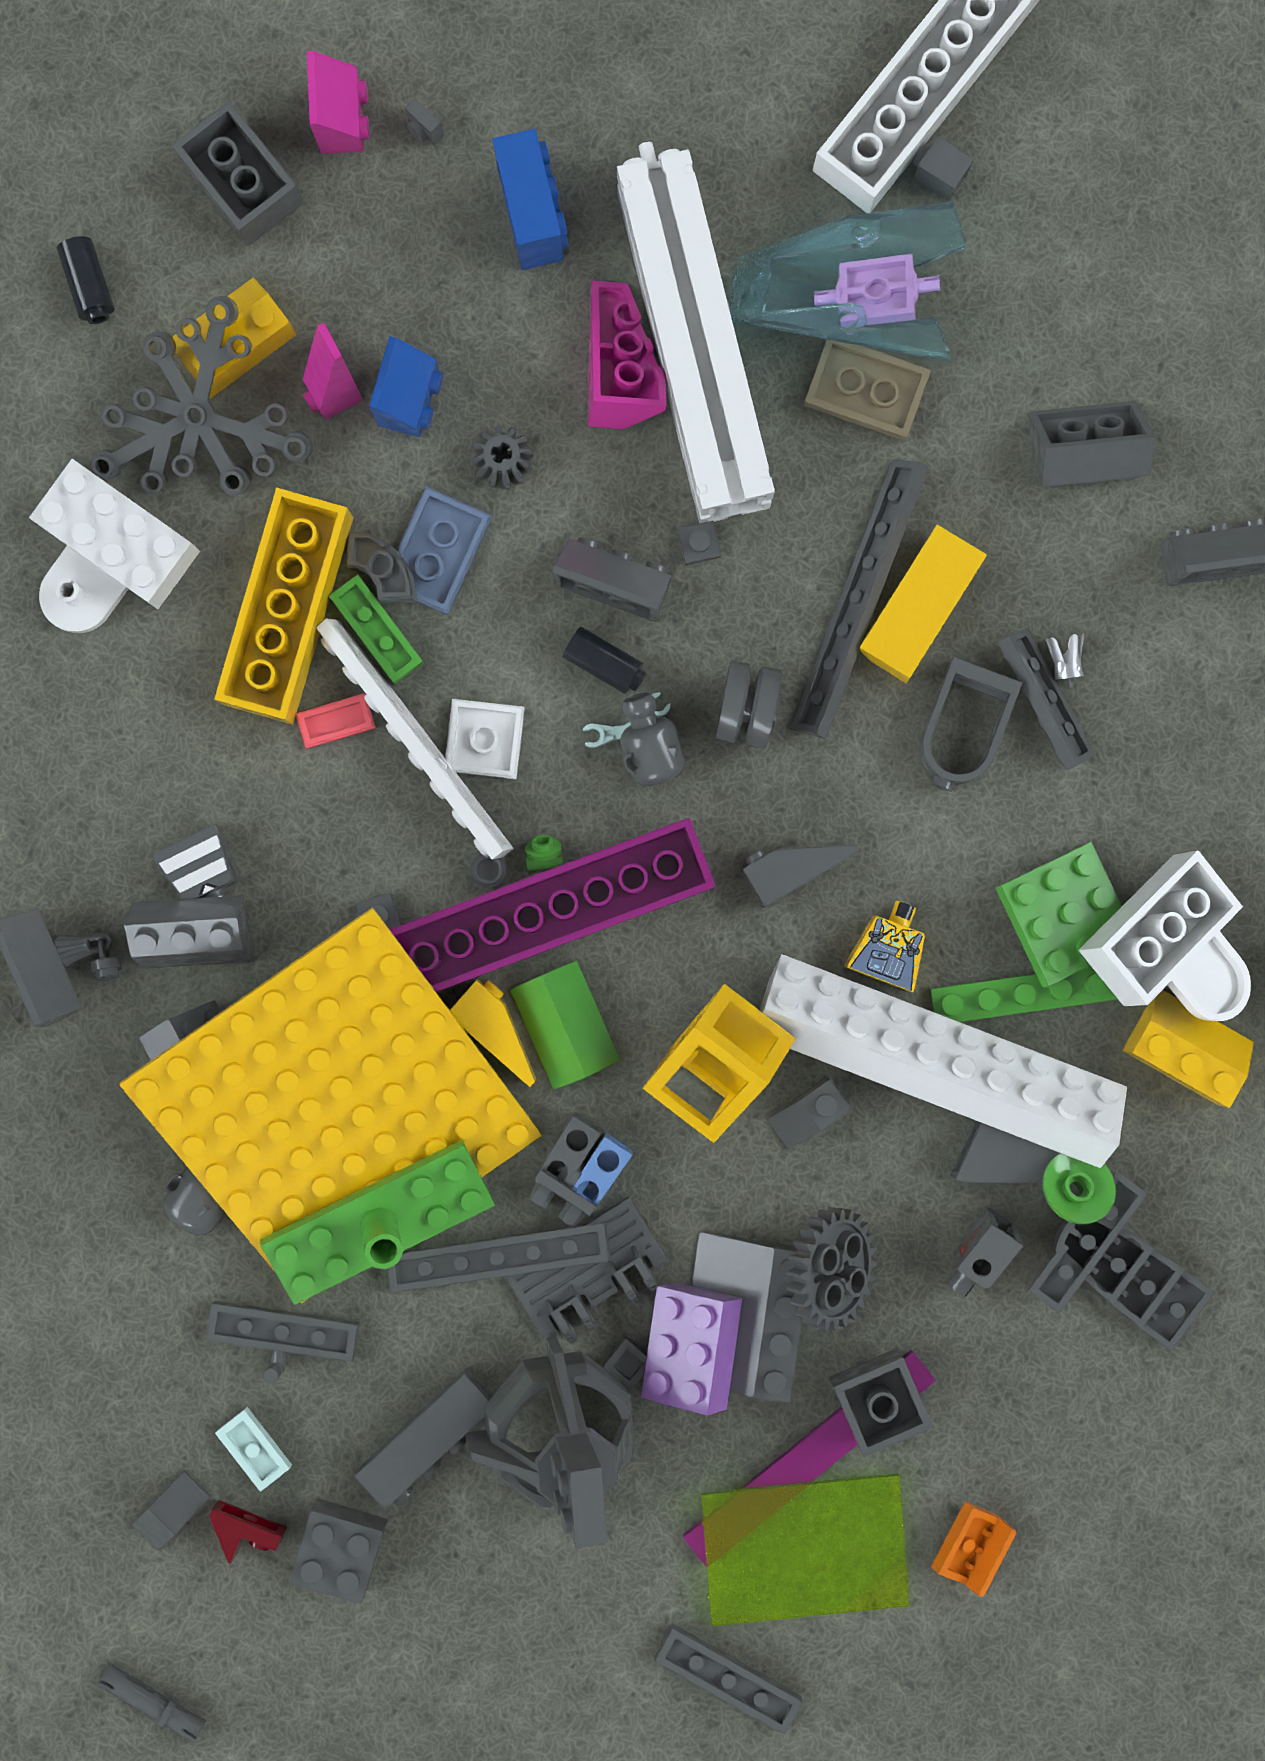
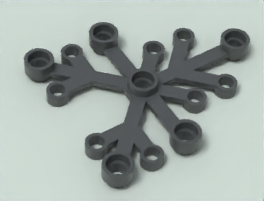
M218 296L212 298L207 303L205 312L210 325L206 342L201 335V326L197 320L185 318L176 325L177 336L181 340L188 342L200 363L194 393L173 358L176 352V343L173 337L163 331L153 332L146 336L143 342L145 355L151 361L159 363L180 401L157 394L150 387H143L135 391L133 402L140 410L156 409L177 417L167 423H162L126 411L119 404L107 406L102 413L103 421L107 426L112 428L125 426L147 434L116 451L106 449L95 453L90 460V469L93 474L102 480H111L121 473L124 463L154 447L149 472L142 476L141 485L148 493H158L166 485L164 473L173 436L184 430L180 454L172 461L174 473L180 477H186L195 472L197 466L195 455L199 438L201 437L221 472L219 480L221 488L232 496L241 495L246 492L251 486L252 478L250 472L245 467L234 465L214 429L239 436L243 439L253 457V470L260 476L272 474L277 467L275 457L267 452L264 445L282 450L284 456L292 462H301L312 454L313 442L308 434L302 431H294L288 435H283L267 430L271 426H280L289 419V410L283 403L276 402L270 404L264 413L248 422H243L215 413L213 405L209 402L215 370L234 358L248 356L252 349L251 341L244 335L232 336L229 338L227 345L221 347L225 328L234 324L238 318V307L233 299L227 296ZM217 305H222L225 308L226 315L223 319H218L215 316L214 309ZM187 322L194 327V334L191 337L186 336L183 332V326ZM237 339H240L245 344V350L242 354L234 350L233 345ZM155 340L159 341L163 346V351L160 355L152 350V343ZM142 392H147L150 395V405L147 406L141 402L140 396ZM274 407L281 409L283 413L281 421L273 419L271 411ZM193 408L201 412V420L199 422L194 421L190 416ZM112 409L117 410L120 414V421L118 423L110 418V411ZM292 441L300 443L302 447L300 454H294L290 450V443ZM181 458L189 462L190 468L188 472L180 469L179 460ZM260 458H266L270 462V469L268 471L260 468ZM101 459L108 462V472H103L99 468V461ZM150 475L158 479V488H152L149 485L148 478ZM229 475L238 477L239 486L237 488L230 486L228 483Z

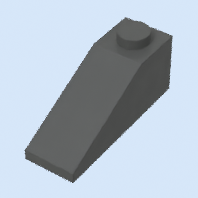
M857 844L774 850L769 854H766L764 849H761L745 859L748 866L741 871L764 908L858 853L860 849Z

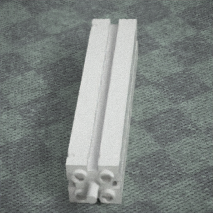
M644 142L639 145L641 158H632L625 161L623 165L617 166V195L659 363L665 373L666 391L699 523L716 522L738 514L744 515L769 509L775 490L772 478L769 476V466L696 175L693 172L689 149L683 151L678 149L666 150L658 155L659 161H657L653 143Z

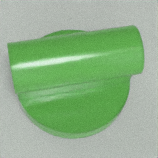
M539 835L528 842L525 846L527 871L553 869L563 865L560 841L549 835Z

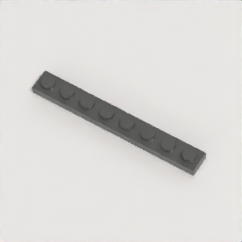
M892 460L792 722L791 729L797 732L823 739L827 737L927 474L928 467L921 462Z

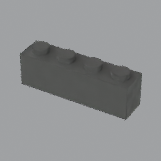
M467 1367L364 1462L354 1477L384 1510L393 1501L396 1505L401 1504L413 1492L414 1489L411 1485L420 1476L424 1480L429 1478L440 1467L441 1463L438 1460L447 1451L453 1455L466 1443V1433L475 1425L478 1429L486 1425L484 1406L493 1395Z

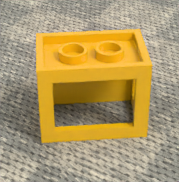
M723 984L675 1041L643 1089L714 1143L769 1084L796 1038L726 984ZM681 1066L688 1069L724 1097L711 1120L665 1086Z

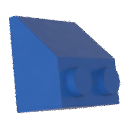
M389 336L369 408L379 427L420 438L422 429H429L433 408L429 407L432 394L438 395L440 392L443 373L439 372V366L435 358L392 336Z

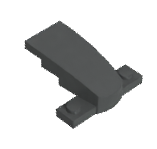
M1116 1171L1113 1174L1116 1196L1109 1213L1091 1224H1075L1063 1219L1053 1237L1052 1249L1055 1251V1254L1028 1290L1060 1314L1085 1280L1126 1317L1172 1352L1215 1292L1153 1247L1123 1229L1148 1193Z

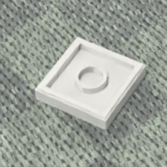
M452 699L445 759L456 773L517 779L525 707Z

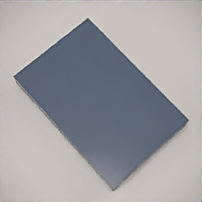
M427 486L422 493L397 548V552L405 559L414 576L417 602L448 615L491 522L492 515Z

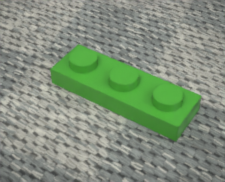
M358 574L329 595L330 599L395 685L424 664Z

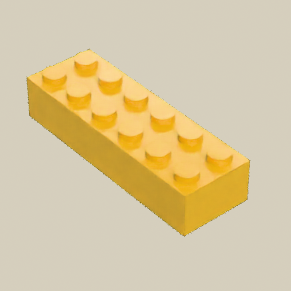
M276 487L214 700L228 707L294 724L320 635L316 627L324 621L330 600L329 595L332 594L354 518L347 507Z

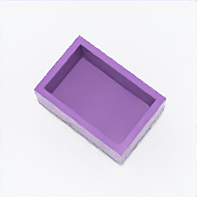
M681 1283L657 1286L641 1398L706 1416L726 1410L743 1298Z

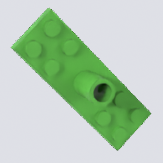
M460 1140L260 1239V1245L290 1299L296 1305L372 1266L378 1269L393 1267L400 1261L403 1251L495 1206V1203L464 1141Z

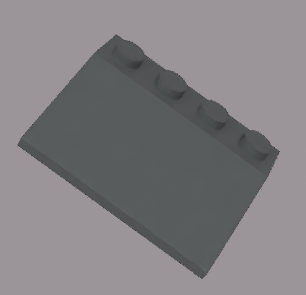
M699 1231L692 1286L743 1298L729 1391L754 1398L790 1403L802 1317L795 1314L798 1306L790 1304V1300L795 1292L787 1291L788 1285L793 1282V1277L786 1275V1272L794 1268V1263L788 1258L789 1255H796V1247L788 1244Z

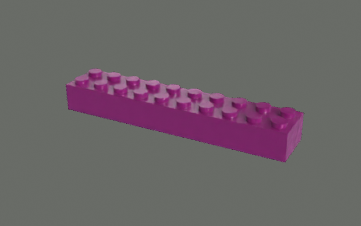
M689 817L392 928L390 931L437 993L706 892L716 886Z

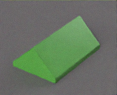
M577 960L510 989L554 1090L584 1079L620 1061Z

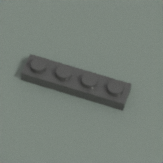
M1025 628L999 641L998 643L1003 651L1006 663L1011 666L1018 681L1022 682L1020 689L1029 699L1037 714L1039 725L1046 731L1054 746L1057 758L1063 762L1066 770L1068 771L1094 757L1095 753L1028 629Z
M673 1623L655 1654V1662L784 1735L803 1702L802 1697Z

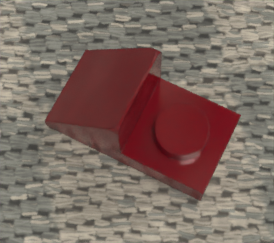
M218 1500L209 1515L229 1564L236 1557L243 1538L249 1540V1544L256 1549L262 1551L272 1549L276 1551L287 1529L284 1525L221 1500Z

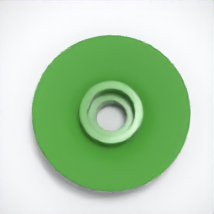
M1060 1153L1049 1162L1043 1174V1192L1049 1206L1057 1215L1068 1222L1082 1225L1097 1222L1109 1213L1114 1204L1116 1196L1115 1182L1105 1164L1099 1168ZM1070 1184L1075 1185L1078 1188V1196H1075L1071 1192L1069 1188Z

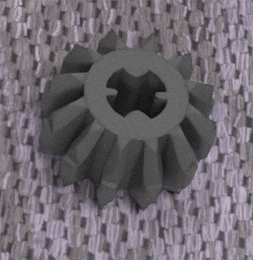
M497 425L495 427L496 436L491 437L486 431H483L481 434L486 444L474 443L473 449L479 455L472 458L473 466L481 467L477 472L479 479L482 480L489 477L490 487L495 488L499 479H502L504 488L510 489L509 478L514 477L515 481L521 484L524 482V479L519 470L531 472L532 465L526 460L534 456L533 450L525 448L528 444V438L525 435L516 438L517 432L515 428L511 427L507 434L503 435L501 426ZM504 451H508L509 459H503L502 463H497L496 455H502Z

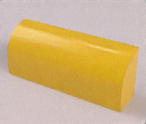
M936 525L861 644L860 651L872 663L907 684L987 554L941 526Z

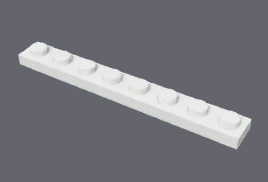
M326 618L316 627L323 636L321 639L323 646L329 653L339 657L345 665L342 669L348 679L354 684L361 686L366 693L364 699L370 708L383 715L388 722L386 724L388 732L397 741H402L410 751L408 753L410 761L419 770L424 769L432 780L430 782L432 790L441 799L446 798L454 809L452 810L454 819L463 828L468 827L476 838L474 839V844L480 853L485 857L490 856L492 860L504 857L514 849L455 770L449 765L445 757L340 620Z

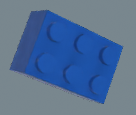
M535 128L492 138L498 174L521 269L526 270L564 261L563 249L568 248L567 228L563 212L559 208V196L555 178L551 176L550 158L546 141H538Z

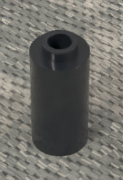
M78 236L62 241L57 246V252L79 318L88 321L89 324L106 322L110 318L109 314H112L115 308L92 239Z
M582 626L577 629L563 654V658L624 694L629 689L636 692L646 675L641 670L643 662Z

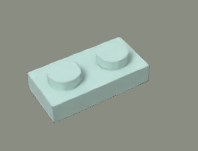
M248 1407L243 1409L215 1433L260 1492L292 1466Z

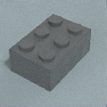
M230 101L171 145L181 164L247 246L251 245L304 203L297 185Z

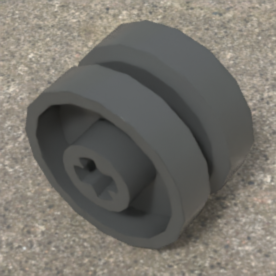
M730 661L715 740L734 743L738 739L742 722H746L745 742L747 746L764 750L767 748L771 728L775 725L780 702L779 688L782 670L762 667L757 674L754 688H750V665L748 663Z

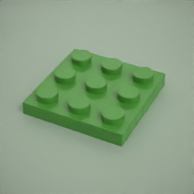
M1092 842L1086 843L995 887L1042 988L1048 987L1090 966L1079 952V949L1122 907Z

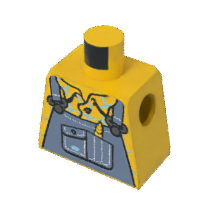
M895 901L889 920L879 916H872L845 962L844 967L902 990L914 992L925 938L924 933L909 928L916 908L909 904Z

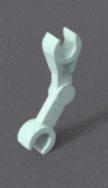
M660 692L654 693L652 696L657 699L660 696ZM669 703L662 711H655L656 717L665 716L669 712L671 704ZM631 723L614 727L588 724L583 728V731L597 730L600 738L597 742L585 743V746L597 748L613 740H618Z

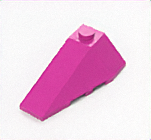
M595 280L591 282L587 395L588 427L626 429L666 410L665 373L662 366L657 364L653 354V344L651 339L646 337L641 325L642 317L628 283Z
M324 323L318 325L303 381L309 391L303 393V396L313 414L320 410L326 420L357 404L363 398Z

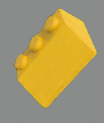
M251 278L227 296L235 301L239 314L236 322L225 328L221 347L227 345L229 338L232 336L244 335L251 341V352L248 356L234 358L215 370L210 399L296 336L288 319L254 278ZM222 305L215 307V316L218 319H223L226 315L225 308ZM205 312L196 320L201 326V335L206 342L210 322ZM191 324L183 329L184 334L188 337L193 336L194 327ZM175 334L173 336L176 343L175 353L197 381L200 363L188 342L181 340ZM240 339L235 340L234 350L242 354L245 350V344Z
M1162 990L1147 1005L1122 1051L1214 1104L1230 1108L1248 1077L1254 1042L1218 1021H1205L1195 1017L1184 1007L1178 998Z

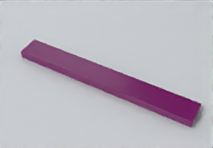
M912 1350L903 1356L917 1391L920 1394L936 1380ZM842 1407L837 1409L683 1534L684 1540L706 1567L857 1445Z

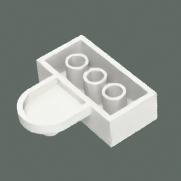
M71 459L29 517L67 545L45 575L40 586L39 601L46 618L58 628L71 633H85L101 626L128 589L156 609H159L200 552L187 539L74 459Z
M1198 850L1173 855L1079 949V952L1123 1006L1148 1005L1167 985L1184 1007L1195 1017L1205 1021H1224L1238 1015L1247 1004L1250 996L1251 980L1247 966L1220 932L1243 906Z

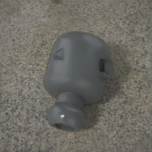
M647 692L630 696L622 703V712L631 723L623 731L620 738V745L624 755L623 765L631 778L641 786H653L670 781L683 772L686 764L685 754L675 723L665 717H656V700Z
M188 1167L182 1174L176 1173L170 1179L166 1187L167 1194L164 1198L163 1209L175 1224L197 1236L206 1235L212 1232L218 1223L221 1224L223 1216L226 1214L225 1211Z

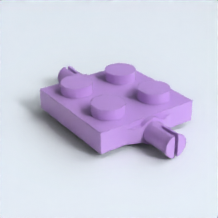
M913 254L839 263L840 278L836 289L814 291V301L816 307L837 304L840 310L842 331L916 322L915 303L918 299V293L941 291L940 276L917 278V274L914 271Z

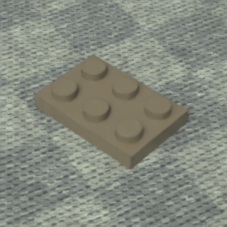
M829 334L803 406L906 441L931 370Z

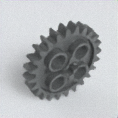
M828 1207L827 1211L818 1210V1218L809 1217L810 1228H800L803 1239L801 1241L794 1240L793 1242L797 1253L796 1255H789L788 1258L794 1263V1268L786 1272V1275L793 1277V1282L788 1285L787 1291L795 1292L790 1300V1304L798 1306L795 1314L796 1316L803 1317V1323L825 1331L828 1329L837 1331L838 1326L847 1327L848 1318L853 1320L857 1318L856 1307L864 1309L865 1306L862 1298L864 1295H871L867 1285L868 1282L875 1281V1277L870 1272L872 1268L877 1266V1262L871 1261V1256L877 1251V1247L869 1245L874 1238V1234L867 1233L869 1223L862 1221L861 1214H856L853 1210L840 1207Z

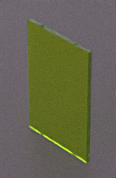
M898 1473L701 1493L702 1526L704 1527L709 1591L707 1597L710 1604L712 1626L909 1606L902 1513L903 1502L901 1500L900 1475Z

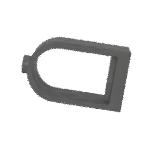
M953 657L948 662L918 744L920 761L924 769L933 777L931 785L952 792L954 784L969 782L982 775L990 767L995 758L1022 682ZM952 682L1003 701L982 759L978 766L967 774H953L944 770L937 764L931 752V737Z

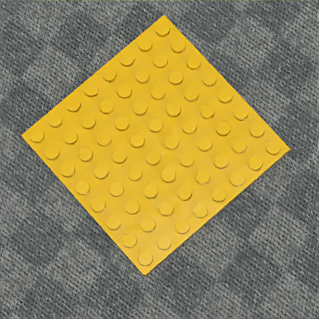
M373 907L119 1083L120 1087L272 1269L271 1263L261 1248L260 1239L463 1140L481 1177H483L542 1136L536 1125Z

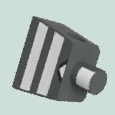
M213 824L152 854L154 861L182 899L227 896L224 889L239 882L222 826Z

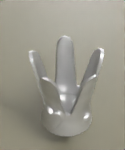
M1084 633L1080 636L1079 646L1076 634L1069 637L1068 650L1063 656L1057 640L1053 637L1050 639L1046 638L1055 665V680L1068 678L1069 689H1072V677L1084 676L1081 666Z

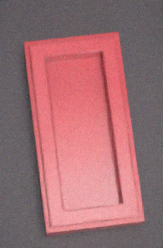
M366 693L296 713L305 748L310 749L376 729L371 708L364 699Z

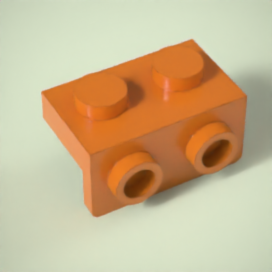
M965 1501L931 1568L939 1575L965 1584L976 1595L983 1597L1016 1536V1530L997 1514Z

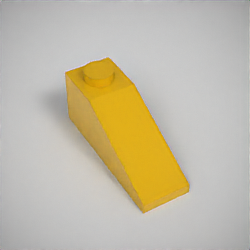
M476 980L450 1009L451 1013L471 1036L531 1087L536 1081V1077L508 1007L500 999L504 993L490 980H487L484 984L480 980Z

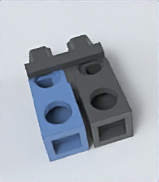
M576 1112L572 1115L534 1179L536 1183L529 1198L545 1209L555 1193L565 1199L567 1203L558 1217L573 1228L586 1214L589 1216L592 1214L597 1204L633 1155L631 1148L605 1133L586 1164L583 1163L585 1157L599 1138L602 1129Z

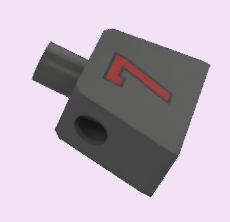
M985 1206L953 1254L957 1271L948 1282V1285L964 1297L969 1294L976 1283L984 1289H989L1023 1247L1017 1227ZM979 1259H984L980 1266L974 1263Z

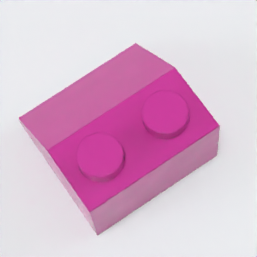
M307 51L309 119L321 154L364 152L363 139H370L368 116H362V104H368L367 82L360 80L356 66L315 51Z

